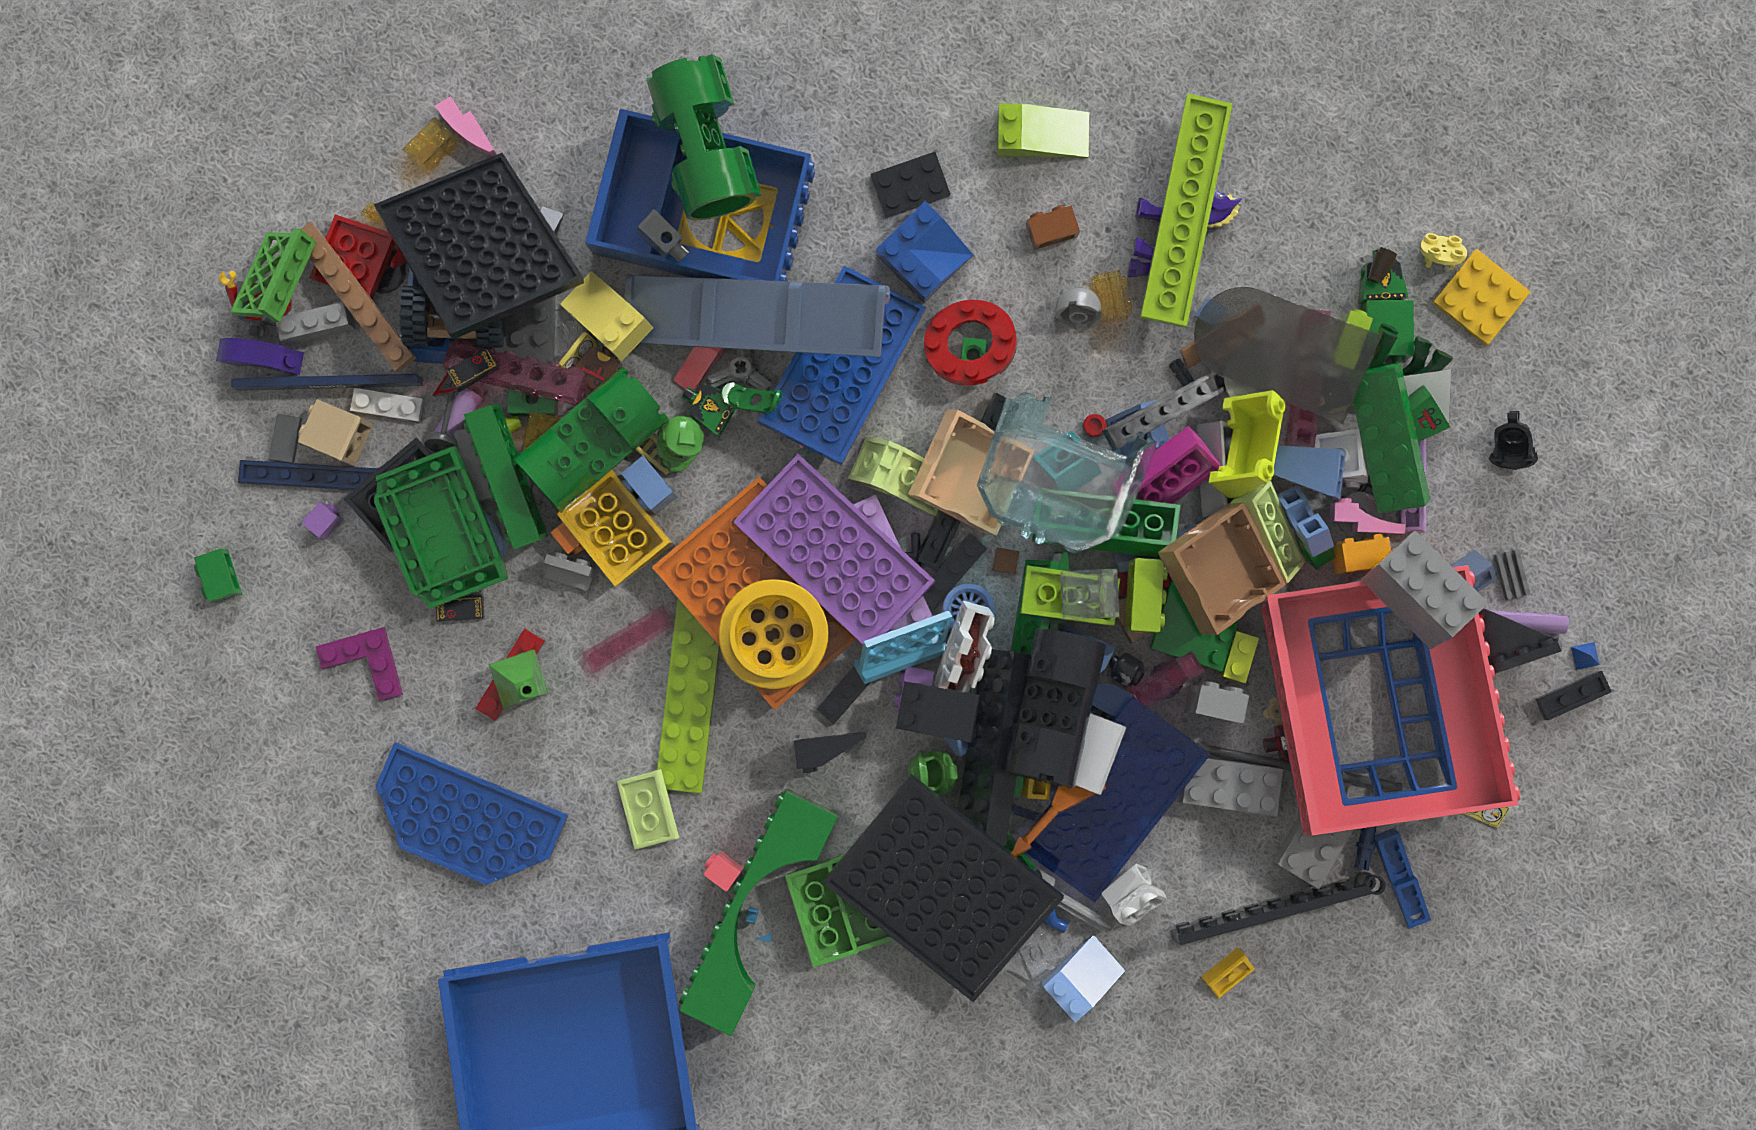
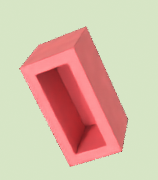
M721 851L718 855L715 853L711 855L703 866L707 869L703 875L727 892L744 867Z

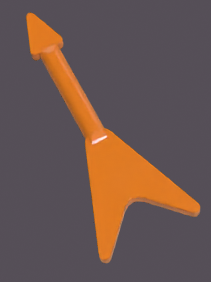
M1075 785V788L1059 786L1052 801V806L1023 838L1018 837L1012 854L1018 856L1031 849L1030 844L1059 812H1063L1097 793Z

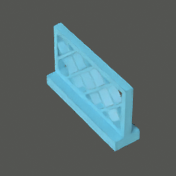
M947 611L864 641L861 657L854 662V667L863 683L872 682L942 656L947 645L945 641L952 619L951 613Z

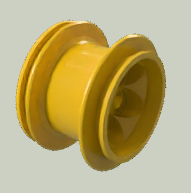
M763 580L743 588L726 606L719 625L720 649L729 668L743 681L766 689L786 688L806 679L822 661L828 643L827 620L820 604L807 590L784 580ZM776 607H786L788 616L785 619H778L774 613ZM754 610H761L764 613L765 618L761 623L752 621L751 613ZM794 624H798L803 628V634L799 638H795L790 634V628ZM776 629L779 632V639H774L773 642L768 641L766 632ZM747 632H751L756 636V642L751 646L745 645L742 641V636ZM789 646L794 649L795 656L792 660H785L782 657L781 652L784 647ZM768 651L771 654V661L768 664H761L757 658L759 652Z

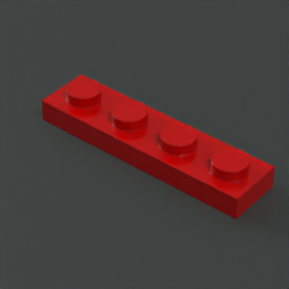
M524 629L506 658L533 649L537 655L545 640ZM493 679L475 709L496 721L503 711V707Z

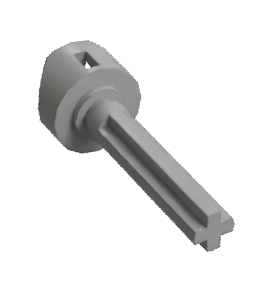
M1040 869L1035 871L1054 887L1055 878ZM1063 894L1064 899L1058 904L1059 908L1100 932L1105 933L1106 929L1110 926V920Z

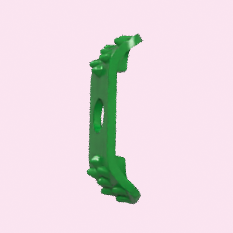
M735 383L724 385L720 393L722 401L732 408L770 414L774 409H778L777 405L781 401L780 398L783 397L782 390L780 389L778 391L746 388ZM760 395L762 397L760 403L752 406V398Z

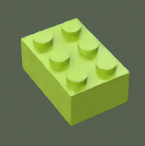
M1134 558L1128 562L1125 632L1154 634L1159 633L1160 628H1164L1165 614H1161L1162 604L1166 602V590H1163V580L1167 579L1168 571L1162 560Z

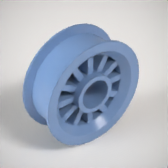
M976 584L959 585L952 589L944 600L943 613L947 611L951 613V608L960 609L962 601L957 596L962 594L963 600L976 604L982 599L984 604L980 605L988 607L994 615L995 608L992 597L984 588ZM965 593H971L969 600H967ZM974 594L979 596L975 601H972ZM954 599L960 604V606L952 604ZM959 611L951 613L950 628H953L955 623L953 616L957 615ZM975 612L973 618L980 623L981 619L977 616L979 613ZM972 620L971 627L978 628L979 624L975 626Z

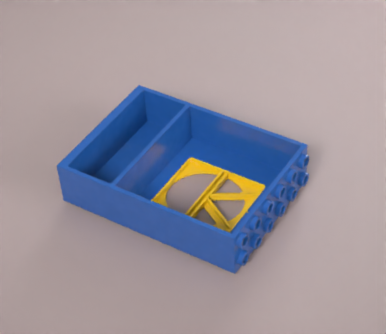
M620 109L585 243L594 255L691 278L788 281L786 279L787 270L791 271L792 248H797L799 240L797 228L798 226L802 227L803 204H808L810 196L808 184L809 182L813 183L815 162H812L810 153L722 133L726 148L741 146L749 151L761 196L757 197L747 207L720 217L711 249L699 242L690 231L681 197L675 193L672 187L673 177L671 172H673L676 165L687 159L681 150V136L676 130L666 131L656 126L650 115ZM653 209L681 234L682 240L680 244L689 253L680 263L671 254L666 258L661 256L637 234L639 224ZM762 209L764 221L756 239H752L730 218ZM728 228L745 244V247L734 251H722L726 229ZM669 238L661 239L666 244L671 242Z

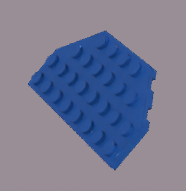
M397 742L393 744L376 784V789L382 798L385 812L390 825L393 826L400 849L486 885L550 859L569 815Z

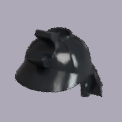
M1509 411L1507 413L1508 423L1498 426L1494 431L1495 448L1489 457V461L1500 468L1513 470L1529 468L1538 460L1537 452H1535V447H1533L1532 433L1527 424L1520 422V411Z

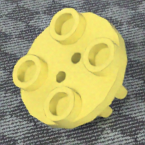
M1433 233L1426 234L1420 245V251L1425 256V267L1430 268L1432 262L1449 265L1448 270H1453L1455 265L1465 261L1467 250L1461 244L1462 239L1457 236L1444 237Z

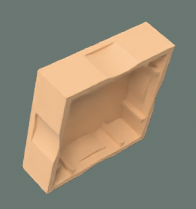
M947 409L908 495L983 533L997 536L1009 510L1014 491L1022 481L1035 451L1008 436L994 432L986 424L959 410Z

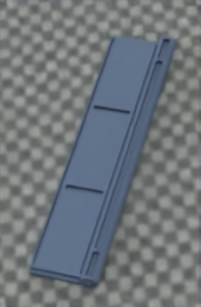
M628 275L625 285V300L653 326V329L640 342L642 344L881 357L884 305L888 304L890 300V288L885 285Z

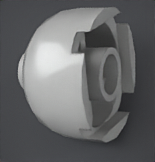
M1081 286L1065 291L1056 303L1055 318H1058V324L1071 329H1077L1075 324L1088 325V329L1095 327L1102 319L1100 299L1093 291Z

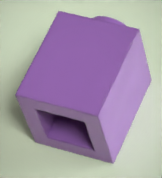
M319 502L301 523L318 538L326 540L344 518L339 515L341 510L331 502L328 504Z

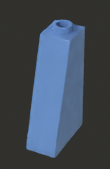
M1278 445L1273 476L1340 500L1345 452L1341 449Z

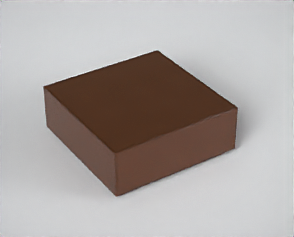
M996 547L992 571L1015 575L1020 551Z

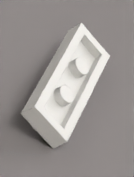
M354 388L350 411L420 422L424 399Z

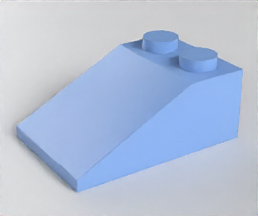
M1092 935L1049 974L1041 984L1076 1023L1100 1000L1125 970L1097 938Z

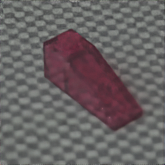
M1191 651L1176 659L1130 691L1141 709L1144 710L1205 671Z

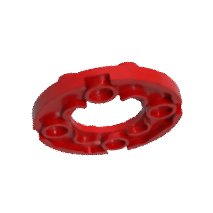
M963 300L942 309L928 325L924 337L926 358L935 373L950 383L963 386L983 384L998 373L1002 374L1011 364L1017 349V334L1010 316L999 306L983 300ZM967 322H977L986 326L993 336L992 346L989 351L975 360L959 359L948 348V338L952 331L960 328Z

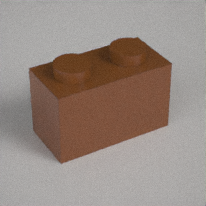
M1059 205L1054 207L1052 212L1045 214L1043 212H1036L1030 215L1026 222L1034 250L1076 238L1080 233L1072 205L1068 207Z

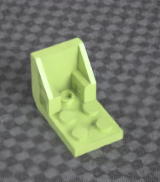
M866 436L848 479L883 494L896 497L931 516H936L938 509L908 495L924 458L891 441Z

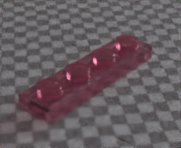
M662 605L582 654L593 673H597L672 628L674 623Z

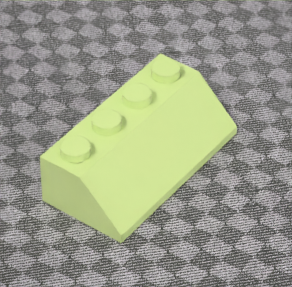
M1270 480L1248 494L1234 498L1231 503L1244 502L1259 531L1265 549L1272 556L1285 584H1288L1304 565L1305 560Z

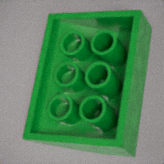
M1171 578L1166 594V602L1161 610V614H1165L1164 628H1160L1159 633H1154L1149 649L1210 670L1223 672L1238 620L1218 635H1201Z

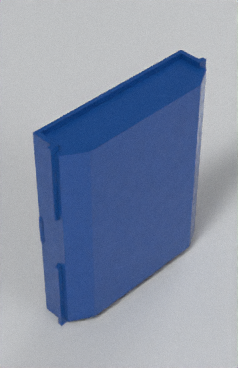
M670 932L590 945L586 951L528 960L526 957H519L443 970L444 976L438 979L460 1130H701L700 1123L696 1124L668 946L671 942Z

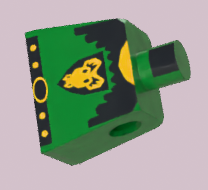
M1378 250L1372 251V258H1374L1375 252H1378ZM1399 261L1395 263L1381 284L1367 279L1372 262L1366 263L1361 268L1358 304H1363L1366 300H1405L1408 298Z
M704 384L700 392L691 387H687L682 399L692 404L688 411L689 414L716 437L720 438L736 409L722 401L721 389Z

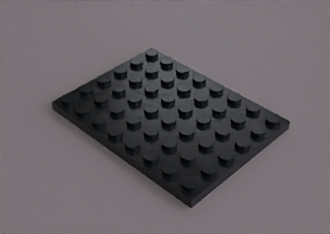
M503 152L374 204L379 217L452 340L584 284L582 274Z
M912 774L905 780L823 881L827 887L972 1002L979 997L1064 899V895Z

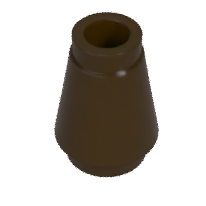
M1380 247L1378 252L1374 254L1367 279L1381 284L1382 280H1384L1397 262V254L1389 249Z

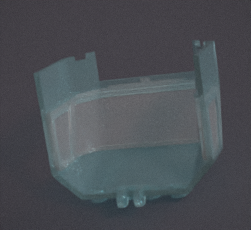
M1023 392L1007 398L977 483V487L991 517L998 519L997 522L1002 525L1011 526L1012 524L1019 527V531L1022 532L1021 537L1025 539L1034 533L1036 534L1035 543L1042 544L1045 541L1055 544L1057 542L1064 545V549L1074 553L1082 552L1105 542L1122 531L1146 475L1157 441L1148 438L1146 441L1143 439L1145 434L1139 431L1128 457L1043 425L1052 400L1050 397L1044 396L1043 400L1034 399V394Z

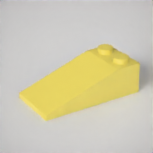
M592 271L584 278V284L577 286L560 303L565 310L620 361H623L653 329V326L635 308Z

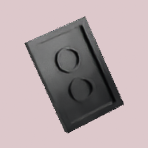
M936 152L870 174L885 218L917 208L924 201L931 203L951 195Z

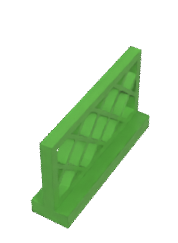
M294 229L292 233L267 232L230 312L235 316L265 317L273 322H280L316 241L302 229ZM277 240V243L270 248L272 241ZM279 250L281 251L279 255H277L275 258H272V256L275 253H277ZM268 260V263L261 268L262 263ZM271 270L272 273L268 275L266 278H263V275H265L267 272ZM258 280L259 283L256 284L253 288H251L253 283ZM262 290V294L254 298V295ZM249 300L250 303L242 308L244 303Z

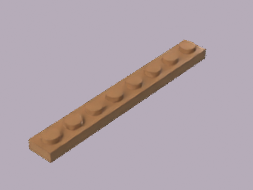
M308 222L302 230L316 241L309 259L392 368L400 373L416 359V356L408 346L403 345L400 335L315 224Z

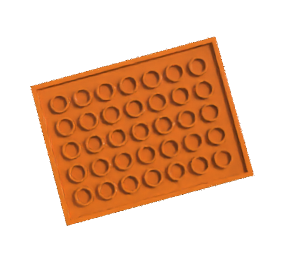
M760 476L652 566L653 570L719 646V625L722 614L730 600L739 591L750 584L771 579L784 580L799 585L733 523L767 487V484ZM778 606L775 608L774 613L778 619H785L788 616L786 607ZM822 606L821 608L828 625V643L823 659L814 672L803 681L786 688L766 689L754 686L774 710L857 640ZM754 610L751 613V619L755 623H761L765 618L761 610ZM794 624L790 628V634L795 638H799L803 634V628L798 624ZM772 629L771 632L767 631V640L773 642L774 639H779V632L776 629ZM747 632L742 636V641L745 645L751 646L756 642V636L751 632ZM789 646L784 647L781 655L785 660H792L795 656V651ZM765 650L759 652L758 661L761 664H768L771 661V654Z

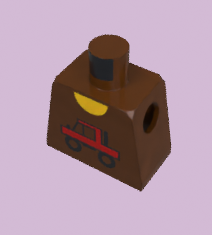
M605 346L602 351L590 347L568 377L572 381L594 391L622 367V363L615 359V355Z

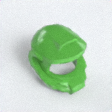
M675 416L670 418L658 430L657 453L669 472L682 473L684 469L689 467L692 461H695L702 449L704 440L700 426L690 417ZM667 449H668L670 452H672L673 454H675V455H677V456L684 457V458H676V457H673L672 455H670V454L668 453Z
M942 751L917 753L910 760L906 768V778L910 774L914 775L937 795L950 792L954 788L955 780L958 779L957 765H954L948 753Z

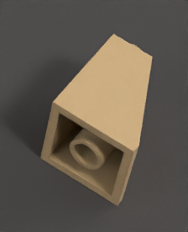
M317 399L309 408L308 420L300 428L297 442L355 466L374 424Z

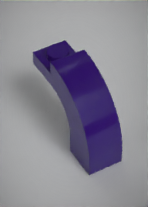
M221 338L219 340L216 362L234 366L262 367L300 375L304 352L268 342L241 338Z

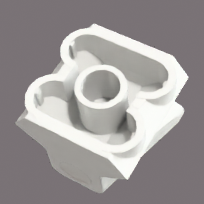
M1139 864L1133 865L1101 893L1111 907L1115 918L1121 924L1128 926L1141 920L1146 913L1157 908L1167 899L1164 891L1151 885V877L1147 868Z

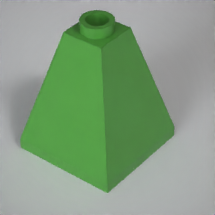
M534 649L489 664L503 709L548 694Z

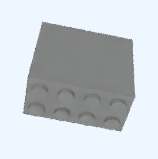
M1416 531L1399 543L1361 579L1430 649L1454 637L1488 604Z

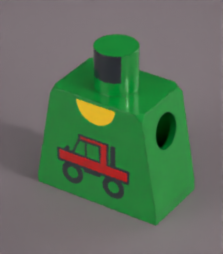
M1424 385L1408 397L1418 442L1451 427Z

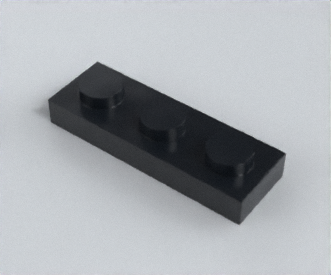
M1596 671L1542 695L1535 700L1544 720H1551L1612 691L1603 671Z

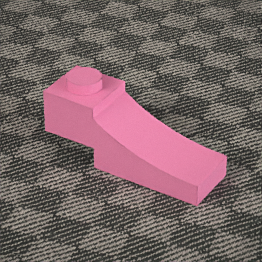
M1340 498V500L1337 499V502L1330 503L1329 522L1352 523V532L1405 534L1406 524L1392 523L1375 518L1359 509V503H1352V499Z

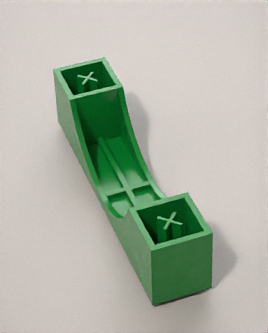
M789 789L786 793H780L774 805L778 809L775 815L772 813L769 815L764 825L767 832L765 836L760 835L753 850L757 851L755 856H750L743 868V872L746 875L744 879L739 878L732 891L735 894L734 899H729L721 915L725 916L723 922L718 921L710 936L714 938L713 943L708 942L700 957L704 961L702 965L697 964L689 979L693 984L691 987L687 985L679 1000V1003L682 1004L679 1011L729 1036H732L756 986L746 972L738 950L737 927L744 901L752 888L762 878L777 868L799 861H817L839 815Z

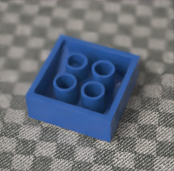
M926 201L876 248V256L924 303L973 256L946 221Z

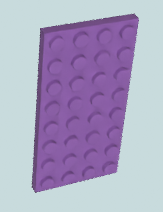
M799 454L787 464L733 521L862 644L866 640L888 633L936 582Z

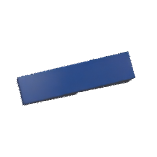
M1392 828L1376 834L1374 844L1407 927L1410 929L1431 921L1418 879L1413 875L1400 833ZM1421 913L1420 917L1417 919L1410 918V916Z

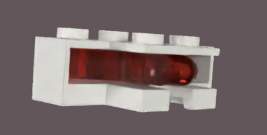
M962 601L933 680V687L968 693L970 686L975 688L977 681L982 679L984 671L982 667L985 660L989 659L992 649L986 635L988 630H991L994 625V615L988 607Z

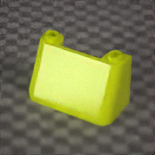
M1273 390L1224 398L1222 409L1224 411L1228 410L1231 420H1227V425L1233 429L1227 465L1219 466L1218 471L1210 472L1209 483L1230 499L1242 497L1268 483L1274 475V464L1283 412L1285 411V402Z

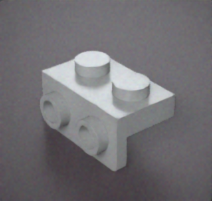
M554 552L553 556L546 554L544 563L548 564L544 576L546 579L586 591L590 590L596 571L595 568L589 567L590 562L578 558L576 562L567 560L568 555Z

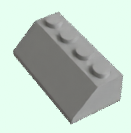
M1224 421L1197 425V435L1202 439L1220 465H1227L1233 429ZM1209 478L1199 484L1201 491L1200 509L1203 518H1208L1226 504H1230L1234 499L1226 497L1209 483Z

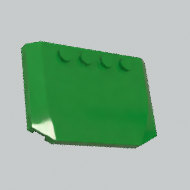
M455 446L376 476L377 492L374 497L375 506L409 590L415 596L422 599L429 609L508 579L505 563L464 460Z

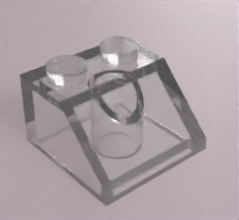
M1117 569L1061 572L1063 620L1119 617Z

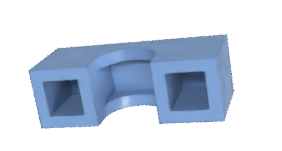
M1298 485L1277 494L1289 524L1312 557L1334 547L1329 528L1318 513L1314 515L1307 497Z

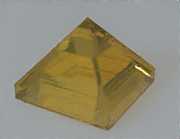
M370 202L361 211V215L374 224H379L382 220L375 209L374 204L376 203Z

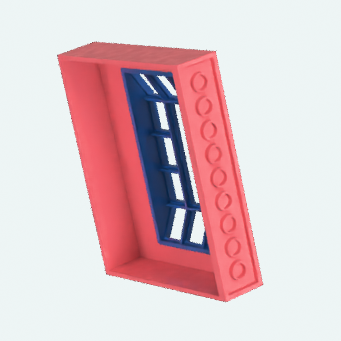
M1469 565L1453 567L1473 587L1475 577L1473 572L1469 570ZM1362 581L1267 595V599L1260 603L1304 837L1519 805L1520 792L1519 788L1514 785L1513 776L1515 775V768L1513 762L1509 761L1508 752L1510 751V744L1508 738L1504 737L1503 727H1505V720L1503 714L1499 713L1498 703L1500 702L1498 690L1494 689L1493 679L1495 678L1493 666L1489 665L1488 656L1490 655V649L1487 641L1484 642L1483 632L1485 631L1483 619L1479 618V613L1454 637L1430 649L1414 632L1413 640L1387 643L1385 615L1394 612ZM1377 616L1378 645L1352 648L1350 620ZM1341 621L1344 649L1319 654L1315 638V625ZM1414 647L1420 677L1394 680L1388 652L1390 650ZM1379 652L1400 756L1340 765L1320 661ZM1422 684L1428 713L1402 717L1396 687ZM1429 721L1435 751L1409 754L1403 725ZM1438 759L1446 785L1419 788L1411 762ZM1402 764L1411 790L1383 793L1375 768ZM1367 769L1375 795L1347 798L1341 772Z

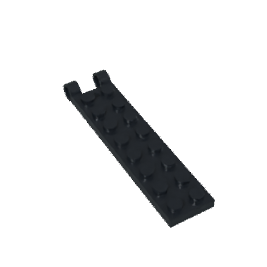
M1362 871L1356 875L1355 881L1349 882V879L1339 880L1335 882L1336 886L1327 888L1326 885H1321L1320 889L1314 887L1312 888L1313 892L1304 894L1303 891L1289 894V899L1272 898L1267 900L1266 905L1258 906V903L1244 906V911L1235 912L1234 909L1227 910L1221 913L1222 917L1213 918L1212 916L1201 917L1198 919L1199 923L1192 925L1189 922H1182L1176 924V929L1171 930L1173 940L1179 945H1184L1370 894L1380 895L1384 892L1386 883L1382 877ZM1363 875H1368V876L1364 879L1363 884L1360 885V882H1359V881H1360V878H1361ZM1375 878L1380 881V887L1377 891H1371L1376 885Z

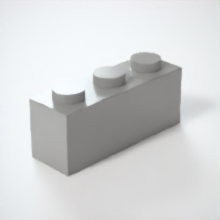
M343 302L285 315L280 322H276L279 339L287 345L356 330L353 315Z

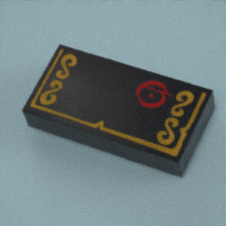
M488 347L447 369L446 372L457 391L460 392L499 370L500 367Z
M483 595L462 596L436 606L437 622L485 619Z

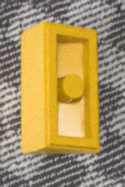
M1237 947L1203 974L1201 978L1219 999L1252 973L1255 968Z

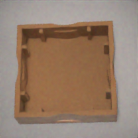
M1244 502L1226 504L1158 552L1201 635H1218L1240 619L1251 607L1266 600L1267 595H1273L1286 585L1272 556L1265 549L1259 531Z

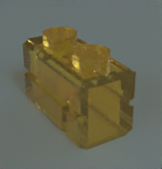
M434 117L402 150L427 173L429 170L433 171L439 166V160L445 154L449 155L456 149L458 140Z
M1120 270L1092 276L1093 292L1101 302L1102 319L1100 324L1128 319L1130 316L1129 312H1132V303L1130 298L1126 299L1124 291L1127 290L1126 277L1121 276Z

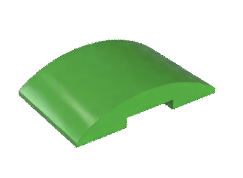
M845 854L785 875L813 968L894 940L823 883L827 875Z

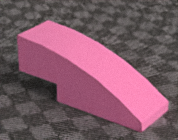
M451 96L435 105L448 125L464 141L490 157L497 155L471 111L462 115Z

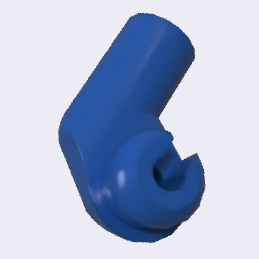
M1055 909L1044 921L1046 925L1062 933L1065 932L1068 926V922L1057 917Z

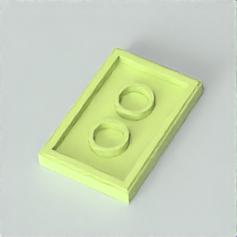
M661 769L617 781L635 850L679 838Z

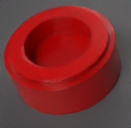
M1091 414L1083 422V431L1089 437H1099L1103 434L1102 430L1106 429V421L1099 414Z

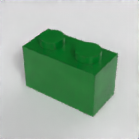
M220 548L194 557L196 563L194 564V570L201 579L203 585L201 586V592L208 602L217 603L242 594L229 550Z

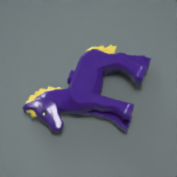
M1215 189L1208 228L1222 227V224H1229L1230 221L1234 220L1233 217L1237 216V210L1240 208L1238 204L1242 198H1232L1231 194L1227 196ZM1139 197L1136 217L1160 221L1162 207H1156L1148 200ZM1136 238L1133 255L1151 261L1154 248L1147 245L1143 239ZM1131 258L1127 276L1132 278L1149 275L1151 262H1141L1138 259Z

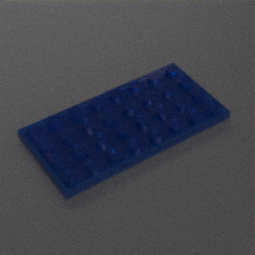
M1133 696L1113 721L1125 726L1126 730L1105 782L1106 789L1102 791L1101 795L1096 794L1063 812H1059L1030 844L1031 849L1025 851L1094 903L1210 756L1207 750ZM1052 802L1049 804V806L1046 808L1043 814L1039 817V819L1049 810V808L1052 806Z

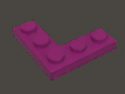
M385 627L316 646L321 669L367 657L378 700L382 701L403 695Z

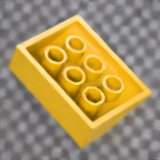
M611 470L562 513L558 512L557 515L616 587L660 556L674 543L653 517L639 504L636 496L626 488L619 475Z

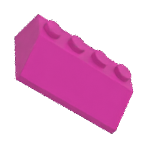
M1187 426L1113 483L1120 498L1173 504L1209 478L1210 472L1218 471L1221 465L1202 439Z

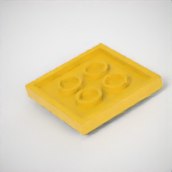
M1475 249L1434 299L1432 304L1487 346L1531 291L1478 249Z

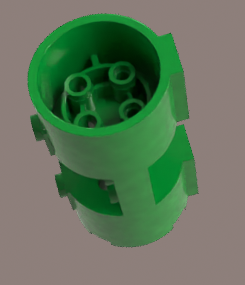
M713 54L699 56V61H687V58H682L669 62L651 72L652 78H646L653 102L651 104L653 109L652 119L655 125L666 131L676 130L682 139L681 150L687 159L676 165L673 172H671L673 177L672 187L675 193L681 197L686 218L689 220H707L725 216L747 207L754 202L756 197L761 196L749 151L741 146L726 148L718 118L728 111L729 106L734 105V100L722 59Z
M624 367L617 370L513 459L560 513L566 510L669 421L666 414H659L660 406L635 377L630 379L627 377L629 372Z

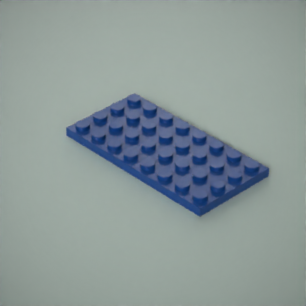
M843 266L835 281L836 284L882 285L846 266ZM890 289V300L888 304L884 305L881 357L796 352L774 390H782L783 397L780 398L781 401L777 405L778 409H774L770 414L762 413L758 423L841 466L924 314L926 307Z

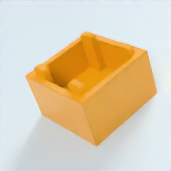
M1375 534L1373 537L1364 538V541L1354 542L1353 538H1347L1344 541L1336 542V546L1333 547L1336 556L1333 559L1335 575L1371 570L1391 551L1389 537L1383 538L1382 534Z

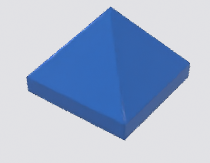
M1595 642L1571 647L1576 670L1600 665Z

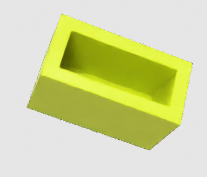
M1235 631L1223 672L1220 671L1218 677L1240 684L1246 683L1259 638Z

